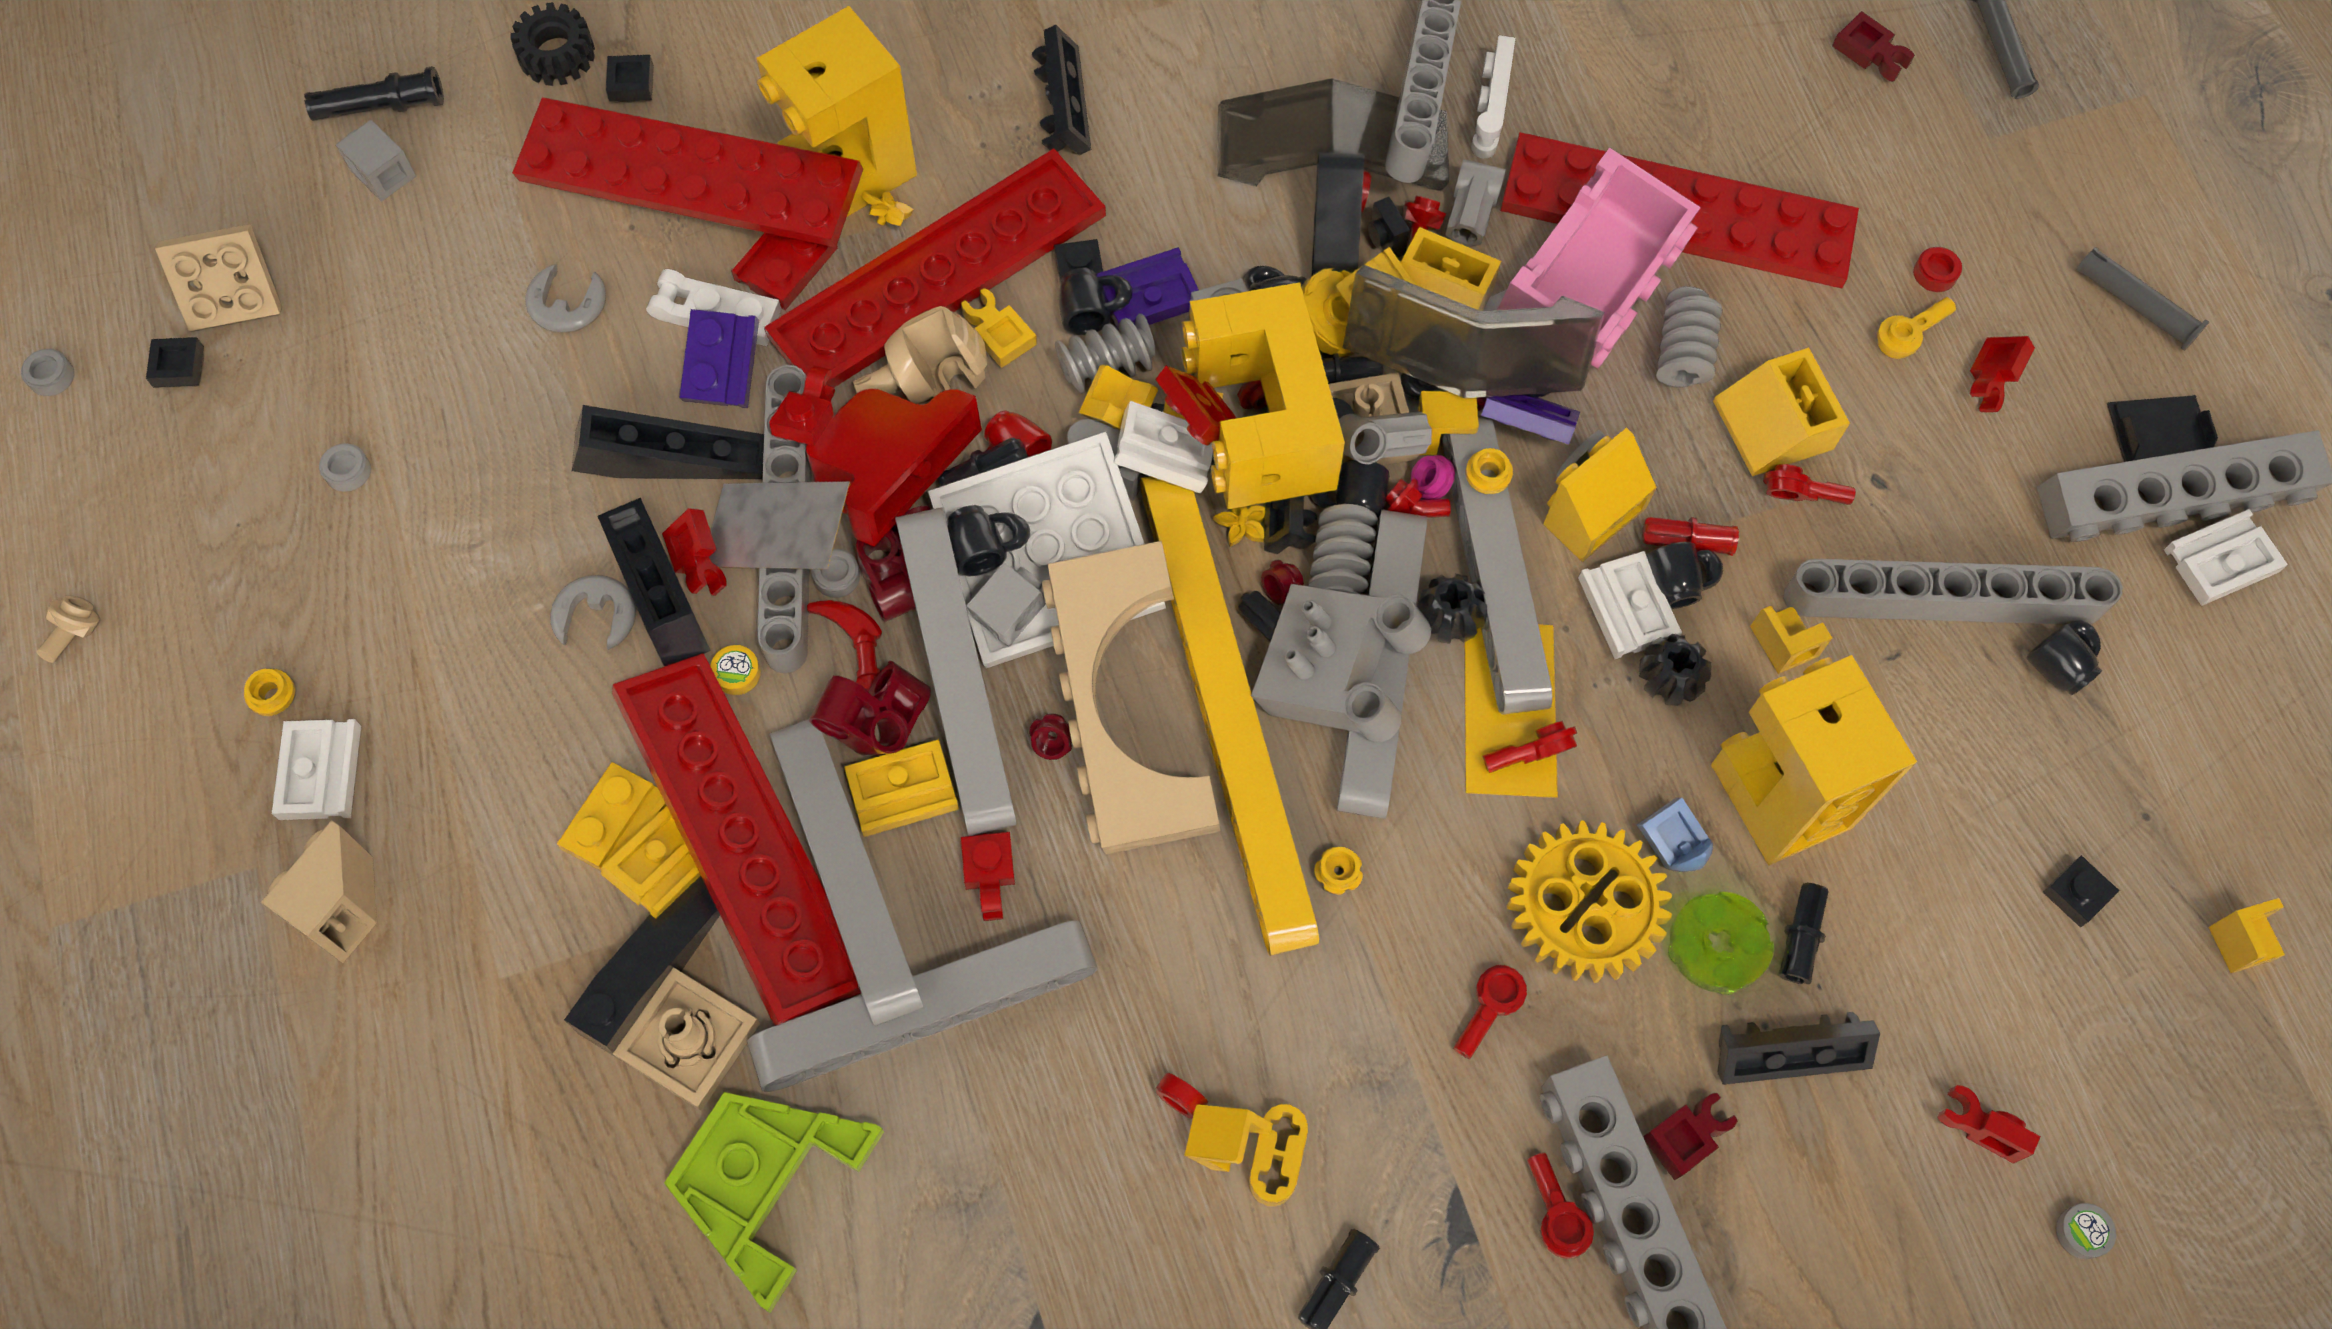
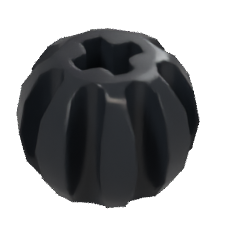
M1455 573L1453 578H1446L1440 575L1432 579L1428 585L1429 588L1422 590L1417 604L1418 609L1430 624L1431 634H1438V641L1450 644L1451 639L1454 638L1460 639L1463 643L1474 638L1477 634V629L1482 628L1487 619V604L1484 602L1483 597L1485 592L1478 583H1468L1467 576Z
M1671 634L1667 640L1659 637L1645 648V656L1640 659L1639 677L1648 681L1644 685V690L1652 698L1656 694L1661 695L1666 705L1678 706L1682 704L1683 699L1689 702L1695 700L1705 692V683L1711 679V662L1702 658L1706 654V649L1698 641L1695 645L1688 643L1685 635Z

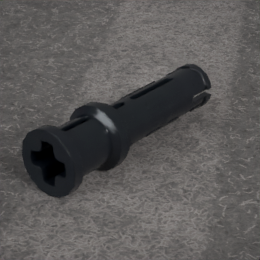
M433 66L426 67L422 73L400 76L397 72L389 73L384 81L334 88L326 91L306 92L304 94L306 99L304 100L305 107L312 121L382 108H392L394 111L405 112L408 106L426 103L441 106L444 103L442 83L437 70Z

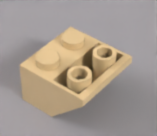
M331 820L323 830L316 832L310 837L304 847V853L288 871L279 874L273 880L267 896L261 903L301 934L344 963L377 923L373 857L343 828Z

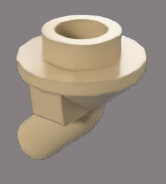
M65 596L63 600H52L48 606L46 620L57 627L38 648L36 653L45 661L53 663L73 640L75 635L82 638L91 635L100 620L99 616L93 611V605L84 599L74 596Z

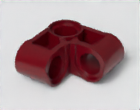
M918 506L909 509L904 515L931 509L928 506ZM897 523L875 547L857 540L856 550L860 571L883 622L915 610V601ZM877 550L889 553L887 557L879 560L868 557L869 554Z
M890 660L888 665L877 675L869 692L853 680L833 675L812 712L809 722L819 731L836 738L860 755L896 753L906 745L920 713L929 701L931 688ZM876 724L879 726L881 732L879 742L875 737Z

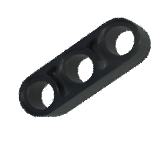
M1319 151L1311 276L1323 269L1334 268L1331 271L1342 272L1345 270L1350 273L1358 269L1364 172L1363 153Z

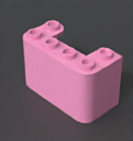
M1611 148L1601 158L1596 166L1597 170L1594 176L1582 187L1572 206L1533 259L1530 258L1527 264L1521 267L1510 282L1497 309L1499 314L1585 372L1590 365L1599 369L1615 343L1625 333L1638 314L1631 309L1638 298L1647 302L1662 280L1655 274L1662 265L1669 269L1672 267L1698 228L1691 221L1699 211V206Z

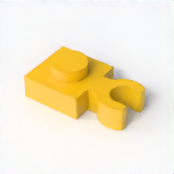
M983 288L980 290L981 301L986 306L982 309H974L965 300L961 303L963 316L968 323L976 326L974 329L982 337L987 353L1003 368L1036 346L1037 337L1010 305L998 311L993 293Z

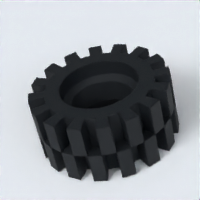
M553 2L546 3V10L542 11L539 5L531 7L534 13L531 16L524 11L520 15L522 23L514 22L512 27L515 33L510 34V39L519 64L526 76L530 75L532 80L537 83L543 78L545 85L553 86L554 79H558L560 85L568 84L565 77L571 75L574 81L581 78L579 69L587 73L590 69L588 61L594 62L595 54L593 50H595L587 23L584 17L580 16L579 11L575 8L570 11L568 5L562 3L559 9L556 10ZM555 38L567 39V42L557 49H539L548 40Z

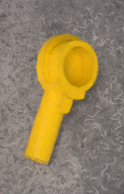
M1945 297L1912 319L1903 315H1894L1886 318L1879 326L1877 332L1880 350L1888 357L1894 359H1901L1914 354L1922 344L1923 332L1956 311L1955 303L1952 299Z

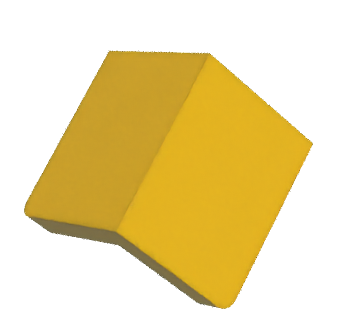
M1100 365L1079 410V414L1120 430L1124 411L1129 402L1133 401L1151 407L1158 388L1150 383L1133 380L1110 366Z
M1421 391L1417 412H1423L1427 415L1429 426L1432 428L1431 445L1428 446L1426 453L1419 455H1437L1441 434L1477 433L1479 420L1476 392Z
M1772 606L1765 607L1760 610L1750 626L1778 674L1819 657L1832 640V636L1823 622L1807 629L1793 607L1786 608L1777 613Z
M2280 898L2236 910L2208 927L2230 973L2268 963L2285 955L2267 920V917L2284 908Z
M1197 1104L1184 1156L1211 1170L1229 1172L1231 1163L1240 1164L1243 1161L1249 1132L1271 1134L1273 1123L1248 1109Z

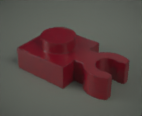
M1862 11L1837 34L1832 44V47L1865 70L1874 63L1878 66L1880 74L1892 82L1897 79L1902 69L1895 63L1907 69L1915 56L1907 47L1891 44L1895 34Z
M1712 1093L1700 1100L1695 1105L1693 1112L1687 1105L1682 1106L1643 1136L1646 1144L1674 1181L1685 1175L1719 1148L1712 1137L1723 1135L1737 1124L1738 1119L1735 1115L1723 1122L1713 1118L1711 1106L1721 1098L1718 1093Z

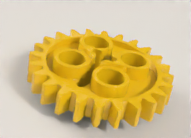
M1580 821L1576 827L1575 834L1572 835L1569 828L1563 823L1560 824L1556 831V839L1546 831L1543 832L1538 840L1540 848L1529 844L1524 851L1528 861L1518 859L1513 870L1520 877L1512 878L1507 889L1519 895L1510 898L1507 909L1521 912V914L1514 919L1511 924L1512 929L1527 928L1528 933L1521 942L1522 947L1537 944L1540 947L1535 958L1537 963L1543 961L1548 956L1554 958L1552 973L1557 974L1564 965L1571 966L1573 981H1577L1584 970H1589L1593 982L1598 983L1603 977L1604 969L1606 968L1612 978L1617 980L1623 974V964L1631 971H1636L1642 964L1640 956L1650 959L1656 952L1652 942L1660 943L1665 938L1667 932L1659 925L1667 924L1672 917V913L1659 906L1667 904L1672 898V893L1657 890V887L1665 881L1667 875L1666 873H1651L1650 868L1657 857L1653 855L1641 859L1638 855L1643 844L1641 840L1634 842L1629 847L1623 844L1625 830L1621 829L1614 838L1607 837L1605 823L1601 822L1593 834L1589 833L1585 821ZM1584 859L1589 861L1595 867L1596 875L1589 876L1579 872L1574 860ZM1610 870L1617 871L1618 876L1607 886L1596 903H1593L1585 911L1569 932L1563 933L1560 930V926L1575 912L1581 901L1590 895ZM1621 891L1630 895L1634 901L1635 908L1628 909L1620 906L1615 901L1613 892ZM1550 893L1559 896L1565 904V910L1555 911L1550 909L1544 903L1543 895ZM1591 926L1598 929L1603 935L1604 943L1598 945L1587 941L1583 935L1582 927Z

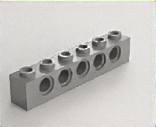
M2316 430L2061 472L2037 486L2051 539L2070 536L2071 542H2080L2099 536L2102 530L2113 529L2115 535H2122L2144 528V523L2157 521L2158 527L2163 528L2183 523L2188 520L2187 516L2200 514L2202 520H2211L2226 516L2231 513V509L2244 507V511L2250 509L2253 513L2273 507L2275 501L2287 500L2288 506L2304 504L2318 498L2317 492L2332 484V470L2320 431ZM2270 471L2274 474L2276 479L2272 477ZM2226 477L2230 479L2233 487L2229 485V483L2226 480ZM2182 483L2187 486L2190 495L2183 489ZM2138 490L2145 495L2147 503L2141 499ZM2094 497L2102 502L2104 510L2096 505Z
M1608 1055L1551 1075L1541 1086L1544 1092L1540 1094L1542 1109L1551 1124L1557 1123L1564 1139V1143L1560 1145L1563 1159L1571 1173L1578 1172L1586 1191L1581 1195L1584 1209L1593 1224L1599 1222L1607 1241L1606 1244H1603L1606 1261L1614 1275L1621 1274L1629 1295L1625 1296V1305L1635 1326H1643V1329H1668L1666 1325L1667 1314L1669 1311H1676L1684 1316L1688 1323V1329H1727ZM1589 1110L1594 1112L1601 1121V1132L1591 1133L1586 1131L1579 1122V1111ZM1602 1159L1613 1160L1620 1166L1623 1173L1621 1183H1612L1603 1177L1600 1171ZM1623 1209H1633L1641 1215L1644 1221V1231L1642 1234H1633L1624 1227L1622 1223ZM1646 1259L1655 1260L1663 1266L1666 1272V1281L1663 1287L1653 1285L1645 1277L1644 1263Z

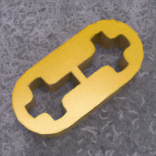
M1280 1104L1272 1107L1265 1114L1264 1119L1276 1125L1279 1124L1281 1117H1287L1291 1119V1128L1298 1130V1136L1290 1135L1287 1139L1285 1150L1281 1151L1275 1149L1277 1132L1272 1130L1271 1134H1259L1249 1176V1188L1253 1197L1259 1203L1266 1206H1279L1288 1201L1298 1181L1308 1134V1123L1305 1115L1298 1108L1289 1104ZM1272 1159L1282 1161L1279 1175L1282 1180L1287 1181V1187H1278L1275 1194L1265 1192L1266 1183L1258 1180L1259 1174L1267 1175L1269 1173Z

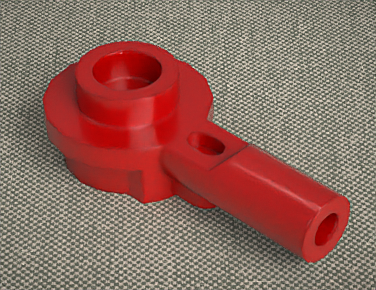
M1776 465L1774 471L1766 472L1763 478V482L1767 485L1766 494L1778 499L1818 501V498L1851 505L1856 495L1854 487L1828 481L1825 483L1813 481L1809 476L1803 474L1801 467L1795 465Z
M1559 721L1535 730L1538 740L1519 747L1509 745L1482 755L1488 773H1492L1524 761V764L1535 760L1540 761L1575 748L1577 743L1574 735L1578 733L1576 727L1566 729L1563 721Z
M1495 965L1488 968L1479 977L1476 985V996L1480 1006L1453 1047L1461 1056L1471 1059L1497 1016L1513 1014L1524 1004L1527 996V985L1523 976L1516 969L1506 965Z
M1540 1153L1534 1155L1527 1161L1548 1210L1540 1228L1542 1242L1557 1257L1565 1259L1577 1258L1584 1254L1592 1244L1594 1236L1592 1221L1584 1211L1576 1207L1574 1202H1566L1547 1154Z

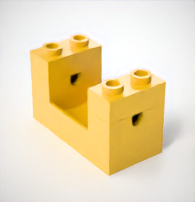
M850 6L845 7L756 58L761 78L757 80V85L763 97L770 105L777 103L782 109L783 118L792 131L791 135L778 141L777 144L859 160L864 170L847 217L869 204L861 198L864 191L880 198L884 192H890L917 176L901 67Z
M1300 282L1190 301L1189 320L1182 322L1185 347L1181 348L1185 373L1194 374L1201 384L1204 381L1209 382L1213 388L1260 380L1269 413L1220 421L1219 441L1212 442L1215 465H1211V476L1215 493L1223 492L1227 510L1337 490L1345 441Z
M1853 655L1833 662L1831 657L1821 659L1807 667L1803 671L1804 675L1791 681L1786 676L1779 677L1760 688L1758 691L1760 697L1749 711L1760 732L1752 736H1748L1746 732H1740L1726 739L1720 744L1722 750L1711 764L1768 866L1853 829L1917 763V760Z

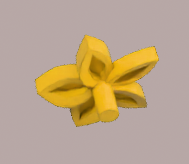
M864 191L861 197L872 205L869 215L879 216L877 223L880 225H885L887 221L890 224L901 226L903 220L909 218L914 210L905 203L895 201L890 192H884L881 199Z
M1254 505L1247 509V506L1231 509L1232 512H1221L1213 517V520L1218 524L1231 527L1228 533L1230 547L1239 543L1244 535L1251 541L1264 542V529L1260 524L1265 517V507Z

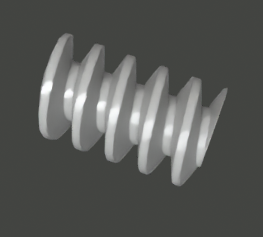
M1691 286L1676 288L1668 293L1666 298L1667 307L1664 312L1665 322L1662 327L1663 337L1660 343L1661 353L1658 358L1659 368L1656 376L1659 382L1672 387H1687L1706 383L1714 378L1716 372L1713 364L1717 360L1715 349L1719 344L1717 334L1721 329L1719 319L1723 309L1720 303L1709 298V294L1702 289Z
M1141 313L1137 315L1135 325L1130 319H1122L1119 323V332L1112 324H1106L1102 328V337L1096 330L1091 329L1086 332L1085 343L1077 335L1069 338L1068 349L1061 341L1055 342V349L1063 374L1068 383H1072L1080 394L1085 393V379L1090 378L1093 382L1100 365L1110 366L1119 371V367L1123 366L1130 377L1135 376V362L1140 361L1147 371H1151L1152 357L1155 356L1153 336L1146 318Z
M1353 504L1334 505L1320 513L1318 522L1320 528L1317 530V545L1313 553L1315 561L1311 566L1310 575L1312 579L1309 580L1308 587L1360 595L1367 591L1368 581L1363 577L1370 574L1371 565L1366 560L1372 557L1374 550L1369 543L1375 541L1376 537L1375 530L1370 527L1378 522L1375 513L1368 508Z

